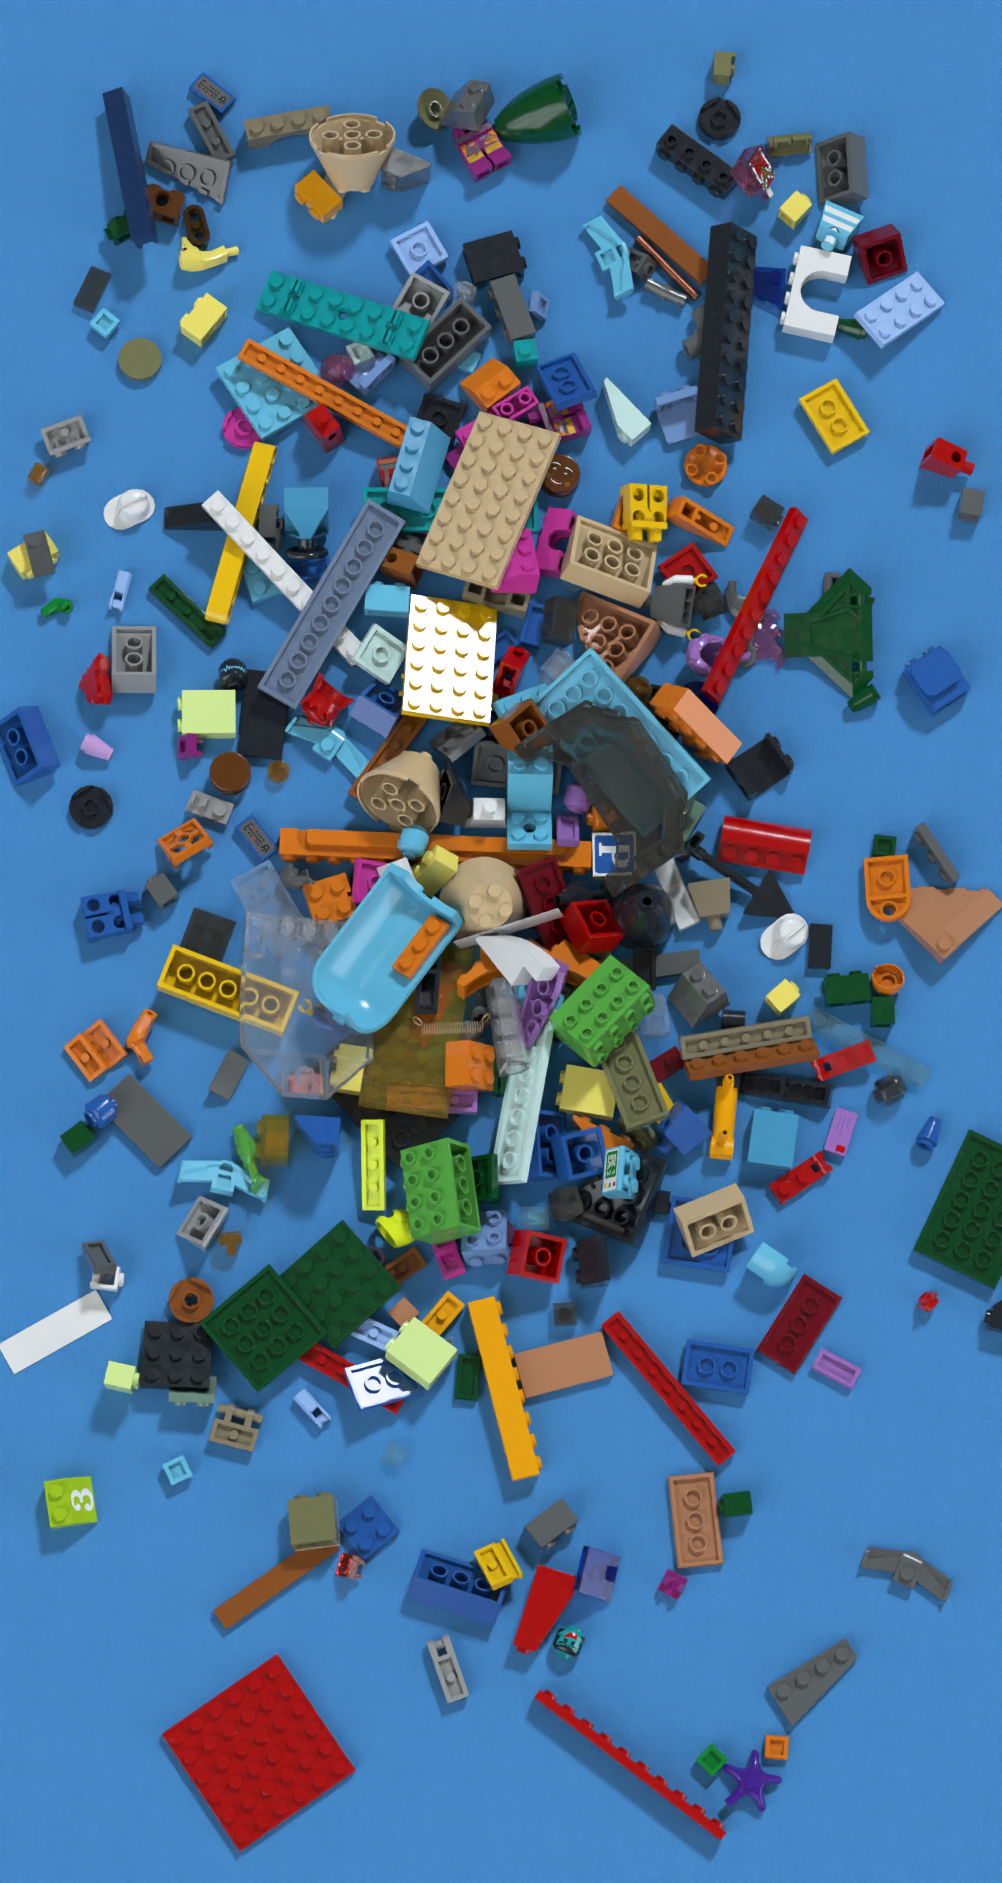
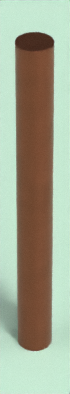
M641 235L635 239L634 242L693 301L699 298L700 295Z

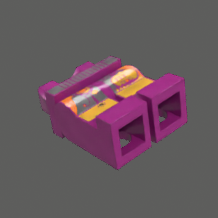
M483 122L479 131H471L469 133L465 129H453L455 149L459 152L475 183L491 175L492 170L495 173L511 164V154L508 149L504 148L489 122Z
M551 400L545 403L537 404L535 410L526 414L529 425L533 426L540 423L542 429L560 433L561 440L559 443L590 435L592 428L583 403L556 411Z

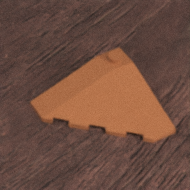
M582 591L572 607L573 615L578 619L579 626L577 629L582 643H585L586 650L592 647L623 682L631 676L651 653L662 635L656 621Z
M918 886L917 888H911V907L908 913L898 921L941 965L1002 908V902L989 889L975 891L966 890V888L949 887L948 889H935V887ZM889 905L885 907L892 915L896 911L894 906Z

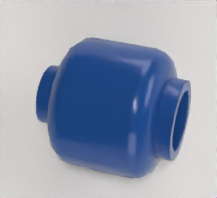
M100 1094L86 1103L83 1114L86 1121L92 1127L103 1128L117 1118L116 1109L118 1104L114 1098H108L106 1095Z

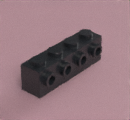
M671 124L656 144L655 151L662 160H668L674 164V167L679 172H685L694 183L706 187L709 193L716 198L725 200L739 182L740 172L673 124Z

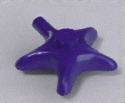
M751 1751L749 1764L745 1768L730 1764L722 1766V1770L737 1782L735 1791L724 1800L726 1804L732 1807L741 1797L750 1796L758 1810L764 1812L766 1810L764 1799L765 1786L780 1784L782 1778L762 1771L758 1751Z

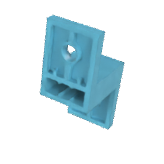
M551 738L526 760L507 749V850H552L553 757ZM531 829L534 832L529 833L525 832V830Z

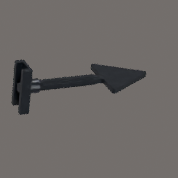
M697 831L683 844L686 846L685 849L675 857L680 863L685 862L690 856L698 861L701 860L726 878L730 877L732 882L752 894L750 902L743 911L744 915L780 918L786 914L794 913L772 871L767 872L759 887L708 854L707 850L700 846L705 837L700 831Z

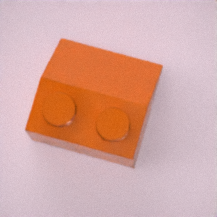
M492 358L461 381L459 385L479 409L487 413L491 410L492 406L519 391L521 382L508 366Z

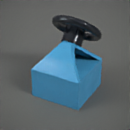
M328 487L284 488L285 535L298 538V546L286 549L285 555L287 557L310 560L324 558L329 554L327 548L316 546V538L329 534Z

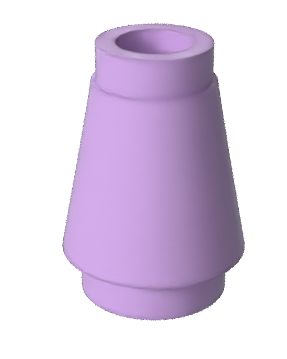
M88 733L79 748L84 751V754L107 761L114 750L95 734L90 735Z

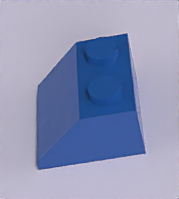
M375 679L359 695L349 715L354 717L357 722L365 724L374 730L376 734L387 738L403 717L401 714L402 697L398 696L399 692Z
M601 1126L549 1136L558 1181H571L603 1173L605 1144Z

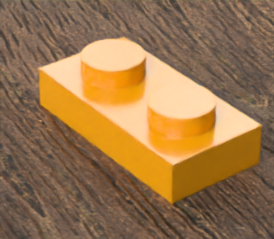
M447 1291L423 1319L422 1323L440 1336L462 1311L465 1304Z

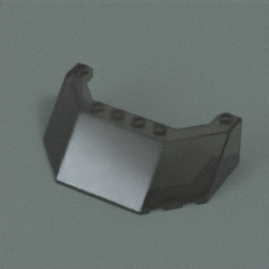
M584 700L514 747L520 758L525 762L530 763L542 757L567 766L616 839L615 869L605 876L604 882L612 897L637 883L685 850L683 830L686 829L687 813L684 812L685 802L688 801V792L638 718L633 716L628 718L620 715L619 711L608 707L600 708L593 705V702Z

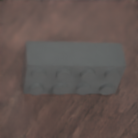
M460 297L429 327L415 362L399 357V364L430 393L491 336L492 326Z

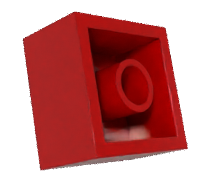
M607 899L571 902L563 912L564 917L559 918L577 954L613 951L625 936L614 920L612 908Z
M515 1229L507 1274L542 1283L559 1284L567 1239L532 1230Z

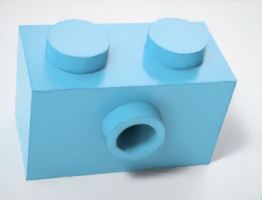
M371 582L366 588L364 615L408 618L410 587L403 583L384 585L383 582Z

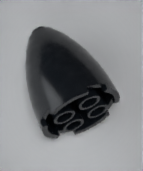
M640 882L627 886L615 897L611 905L613 917L618 927L625 934L619 944L632 950L633 946L641 948L656 946L657 949L669 939L675 924V909L671 898L662 888L652 883Z

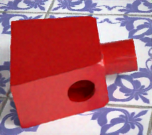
M937 437L926 447L919 467L954 478L959 472L970 476L975 464L965 460L967 456L965 449Z

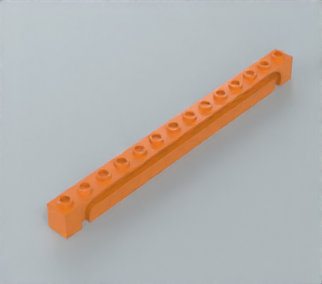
M280 828L279 859H283L284 862L288 863L306 860V863L311 864L319 863V861H328L329 864L334 865L341 864V862H350L351 865H354L357 858L390 863L405 857L402 856L403 852L397 847L401 833ZM428 834L429 842L425 853L428 850L431 851L436 845H439L458 856V864L475 857H491L509 864L515 870L555 855L562 874L564 871H570L574 875H585L586 872L591 870L592 841H579V847L557 846L556 840H552V850H507V838ZM423 856L415 857L414 860L408 859L409 865L418 864Z

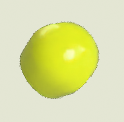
M406 1209L392 1210V1217L379 1216L375 1220L378 1231L392 1247H402L415 1240L412 1239L409 1232L410 1221Z

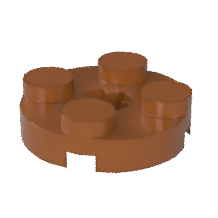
M194 1277L184 1279L172 1287L169 1294V1306L173 1315L178 1320L184 1323H199L212 1312L214 1294L205 1281ZM187 1296H197L195 1300H198V1303L196 1305L193 1304L191 1307L186 1305L188 1303L187 1301L185 1302Z

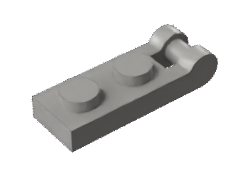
M447 1634L441 1636L442 1639L430 1640L426 1643L447 1704L470 1695L449 1635ZM445 1648L447 1654L439 1657L437 1650Z

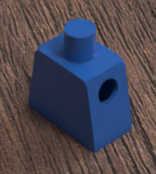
M678 1099L669 1110L670 1117L663 1119L657 1127L658 1131L665 1138L656 1145V1148L664 1156L673 1148L681 1154H686L713 1133L686 1104Z

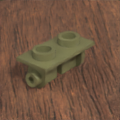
M809 132L767 137L770 158L812 153V135Z
M620 1116L616 1120L622 1131L627 1133L636 1148L641 1150L644 1155L652 1147L654 1148L660 1143L658 1141L659 1137L649 1126L645 1129L638 1128L627 1132L622 1117Z

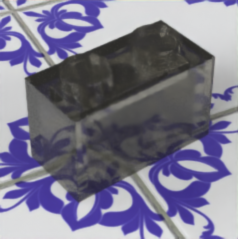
M554 596L546 600L543 606L544 620L540 627L541 642L562 648L574 644L579 608L578 601L560 596Z

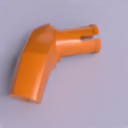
M150 1009L142 1011L126 1040L127 1048L133 1049L142 1066L155 1059L145 1043V1039L158 1015Z

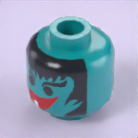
M568 1624L565 1627H559L552 1642L553 1649L557 1651L556 1656L568 1661L570 1657H579L586 1640L584 1635H582L583 1631Z

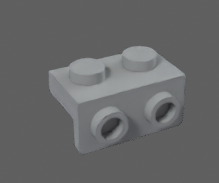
M81 414L40 429L50 456L59 457L65 455L68 449L73 447L76 450L88 446L87 442L91 441Z

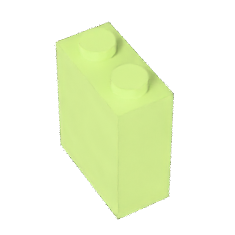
M182 690V697H178V711H182V719H178V732H182V736L187 733H193L200 739L236 738L235 690Z
M414 1317L410 1322L405 1321L399 1329L401 1334L396 1339L392 1338L385 1346L387 1350L385 1358L426 1390H429L456 1357L458 1350Z

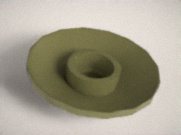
M437 88L424 90L417 102L418 114L423 123L432 130L446 128L447 126H441L439 121L450 100L443 91Z

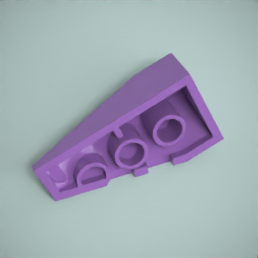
M557 958L553 959L560 968L553 980L535 981L532 977L528 984L514 1042L526 1050L531 1049L564 988L569 965Z

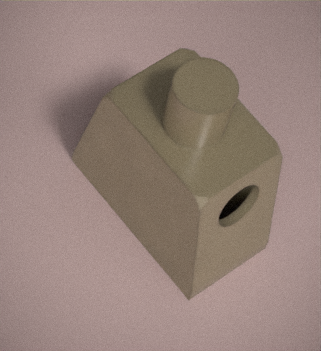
M730 877L688 883L686 890L699 922L708 920L710 932L722 930L721 918L729 917Z

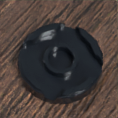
M714 98L707 101L701 107L698 115V125L702 133L708 138L726 140L738 131L741 115L738 107L732 101Z
M88 785L79 788L72 795L69 812L72 820L78 826L88 830H95L103 827L110 821L114 805L111 796L105 789Z

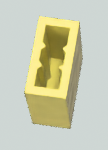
M567 1064L566 1070H561L559 1083L563 1084L562 1092H557L555 1105H559V1112L574 1115L582 1114L586 1117L612 1121L615 1099L604 1071Z

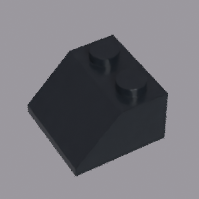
M446 761L439 778V822L465 826L467 819L471 818L473 807L470 805L469 795L466 793L464 784L451 763Z
M605 1235L576 1241L575 1248H572L573 1262L577 1261L578 1270H575L576 1284H580L581 1289L608 1286L611 1279Z

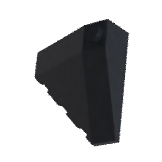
M648 1153L639 1157L640 1168L636 1171L638 1191L635 1193L634 1199H608L602 1195L603 1178L600 1179L599 1176L583 1182V1187L571 1191L568 1189L561 1192L553 1214L640 1250L649 1229L668 1161Z

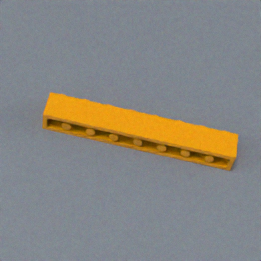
M494 1296L468 1302L467 1307L479 1354L481 1355V1362L512 1482L539 1476V1470L543 1469L540 1456H535L533 1447H537L534 1433H529L528 1425H531L529 1413L523 1410L522 1403L525 1402L522 1389L518 1390L516 1383L520 1378L517 1367H512L511 1359L514 1358L512 1346H507L505 1337L508 1336L506 1323L501 1324L499 1316L503 1314L500 1301H495Z

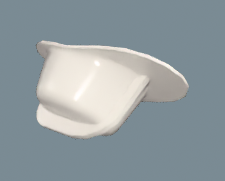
M127 490L107 503L104 508V519L110 527L124 530L150 518L154 512L155 503L151 495L144 490Z
M794 913L780 917L762 933L760 946L763 953L774 960L790 956L806 942L809 935L808 925L800 915Z

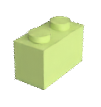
M109 1361L104 1379L105 1387L133 1394L134 1389L139 1388L141 1380L137 1368Z

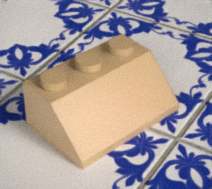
M736 1183L673 1208L678 1226L692 1258L755 1232L745 1197Z

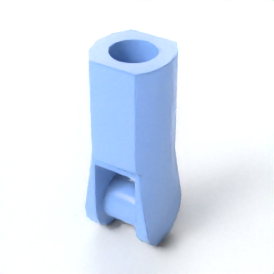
M118 571L109 602V609L116 608L123 612L132 579L131 573ZM115 596H123L122 601L116 600Z
M305 1388L293 1398L321 1429L327 1420H332L329 1414ZM318 1408L322 1413L315 1418L312 1413Z

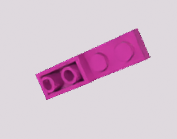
M527 385L492 406L491 410L487 413L518 422L540 402ZM476 419L454 433L463 448L466 445Z

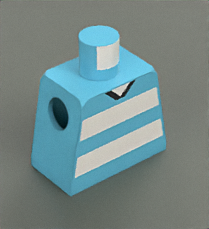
M826 200L815 238L822 242L821 247L825 251H832L834 247L844 250L852 240V237L858 233L864 216Z

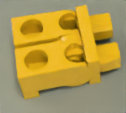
M635 483L621 486L620 496H623L624 508L622 530H627L628 541H643V532H647L648 543L661 542L662 531L667 529V486H647V484Z

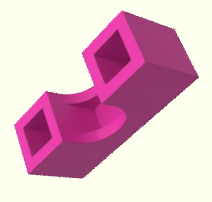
M548 507L547 514L543 518L542 532L537 540L536 557L540 576L560 578L565 554L561 550H556V546L560 540L570 538L577 517L573 510Z

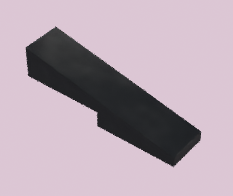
M742 1072L739 1094L830 1109L834 1087L829 1083Z

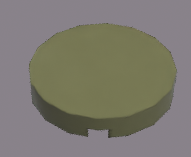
M136 338L123 345L119 352L118 361L120 370L126 377L134 381H146L157 375L161 368L162 357L160 349L155 343L148 339Z

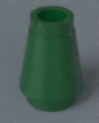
M838 319L836 331L857 340H865L867 332L856 319Z
M872 684L865 685L847 701V704L852 712L855 713L877 704L881 697Z

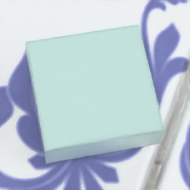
M356 342L346 346V351L354 367L375 359L371 348Z

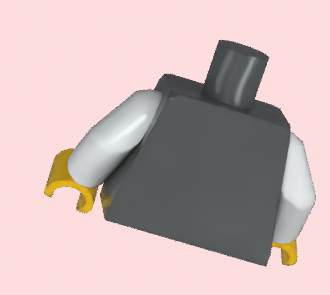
M699 574L696 578L692 575H674L663 581L662 586H655L653 595H649L643 603L644 607L651 608L650 616L657 619V624L666 633L682 638L687 636L689 640L693 639L690 636L691 632L696 631L700 633L697 628L686 630V627L690 628L696 590V586L692 585L696 584L699 588H705L707 584L701 585L698 583L699 578H707L705 574Z

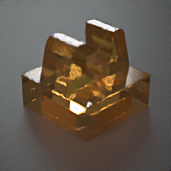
M241 1231L219 1233V1246L226 1245L227 1255H236V1244H242Z

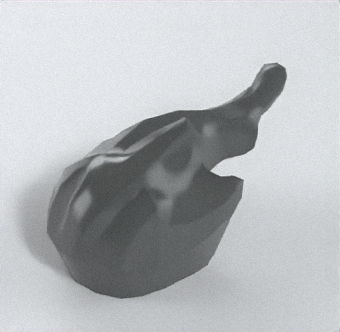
M293 864L283 866L279 874L281 881L289 889L301 891L302 885L315 884L310 878L307 869L299 871V869L293 868Z

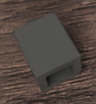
M963 487L960 494L957 519H962L965 523L979 522L982 515L985 491Z
M164 873L160 875L154 874L147 879L145 889L160 911L179 899L177 891Z

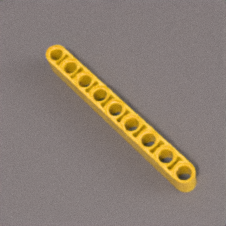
M256 441L252 447L235 507L254 529H256L260 504H263L277 453V446ZM229 535L226 538L205 614L206 621L224 625L229 623L248 557Z

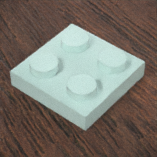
M372 624L351 661L383 684L388 685L406 656V645L377 624Z

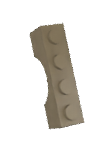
M329 105L244 120L248 149L268 147L276 140L291 135L309 136L310 129L316 123L321 125L326 122V118L331 117Z

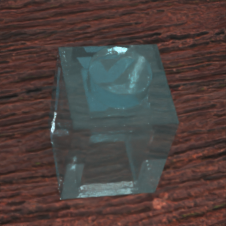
M522 1207L521 1213H517V1226H521V1230L548 1233L549 1207Z

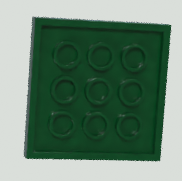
M341 1220L280 1275L328 1332L324 1338L333 1349H336L403 1289L344 1220Z
M270 1264L199 1322L257 1393L262 1391L328 1334Z

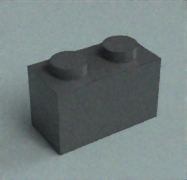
M561 1498L526 1524L524 1528L540 1550L543 1547H546L548 1550L558 1542L556 1538L564 1533L567 1536L577 1528L574 1524L578 1522V1519Z

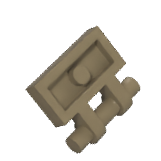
M219 1403L217 1412L225 1414L224 1420L214 1419L209 1441L253 1453L259 1430L251 1428L252 1422L261 1424L263 1415L255 1413V1410L252 1409L247 1411L236 1408L235 1405L230 1403L228 1405ZM232 1417L245 1419L244 1426L232 1423Z

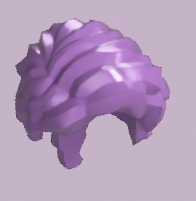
M705 633L699 638L690 640L686 652V662L696 675L708 676L723 646L724 638ZM751 652L743 653L740 662L742 660H749Z

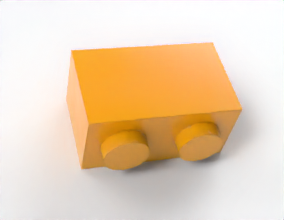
M312 170L294 186L296 200L301 205L305 204L310 209L309 213L315 220L319 219L323 224L343 208L341 197L315 170Z

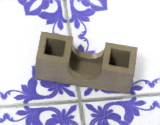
M467 581L462 593V602L480 604L496 609L497 612L522 619L526 617L531 600V593H493L488 587Z

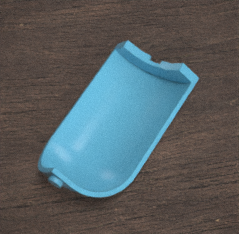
M393 863L384 871L322 953L313 971L312 985L315 995L333 1014L332 1018L341 1025L345 1023L355 1031L364 1034L381 1029L395 1016L464 924L463 919L456 910L444 904L435 896L432 899L427 897L422 892L424 887L407 870ZM433 914L449 924L450 930L410 981L394 971L392 965L428 917Z

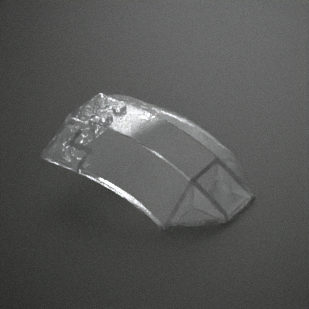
M246 912L240 982V1047L281 1096L327 1100L361 1069L374 1060L373 1032L364 1034L355 1031L345 1023L343 1025L337 1023L332 1018L333 1014L319 1001L313 990L312 977L315 965L346 922Z

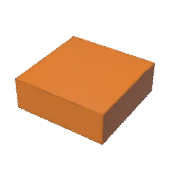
M765 1735L764 1758L788 1760L789 1736Z

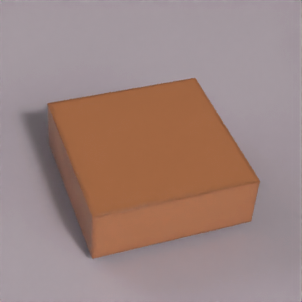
M405 1297L388 1312L400 1327L405 1321L410 1322L420 1314Z

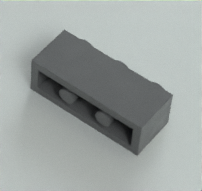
M515 274L490 281L487 294L490 302L495 303L496 309H494L497 321L502 322L503 329L501 331L504 340L509 341L510 346L513 347V341L535 338L536 330Z

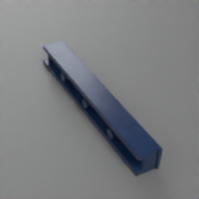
M119 87L102 93L131 241L134 242L138 249H141L143 244L152 241L158 243L159 240L130 97L123 87Z

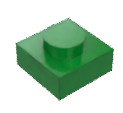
M711 1743L695 1761L713 1777L728 1759Z

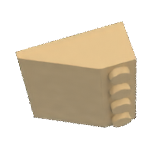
M577 515L562 562L560 579L640 609L651 592L658 545L648 543L646 540L629 542L627 533Z

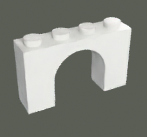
M801 245L800 251L794 254L792 265H796L795 272L790 273L788 284L792 285L791 292L786 291L784 304L788 305L787 311H782L779 324L783 325V333L833 343L839 316L809 308L801 297V288L813 279H825L845 284L852 256Z

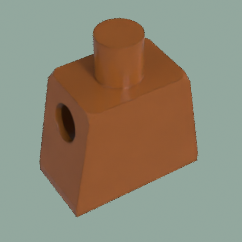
M390 547L379 566L385 577L403 583L415 590L424 573L423 568L416 566L418 555L394 547Z

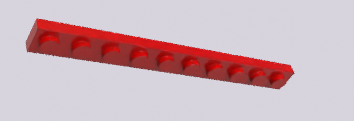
M797 507L789 508L701 689L713 703H720L808 522V519Z
M546 1689L544 1692L539 1690L534 1698L718 1840L724 1837L726 1832L723 1830L724 1825L714 1817L710 1820L704 1816L706 1811L696 1803L691 1806L685 1801L686 1795L678 1789H675L674 1792L667 1787L668 1782L658 1774L654 1777L648 1773L650 1768L640 1760L637 1763L629 1758L631 1753L621 1746L618 1749L611 1744L612 1739L605 1733L601 1732L598 1734L592 1730L594 1725L584 1717L581 1720L575 1717L574 1713L576 1711L565 1703L563 1706L555 1701L557 1697Z

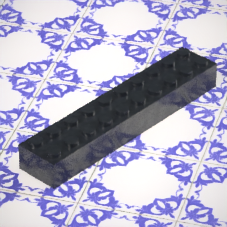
M733 222L710 227L694 429L695 432L719 444L742 440L754 270L756 265L757 236Z

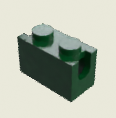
M857 970L849 972V975L840 976V973H831L823 978L822 990L825 1008L868 1004L872 999L868 973H862V971Z

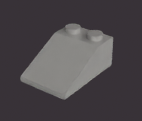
M112 626L113 693H156V626Z

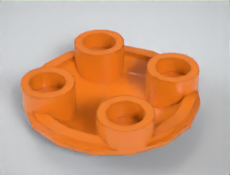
M697 444L685 458V473L690 481L696 485L704 487L713 486L720 482L726 474L727 457L720 449L713 445Z

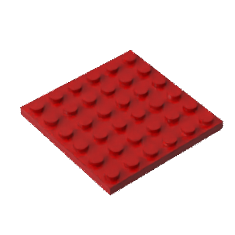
M278 1654L162 1733V1736L239 1851L249 1846L355 1771V1768Z

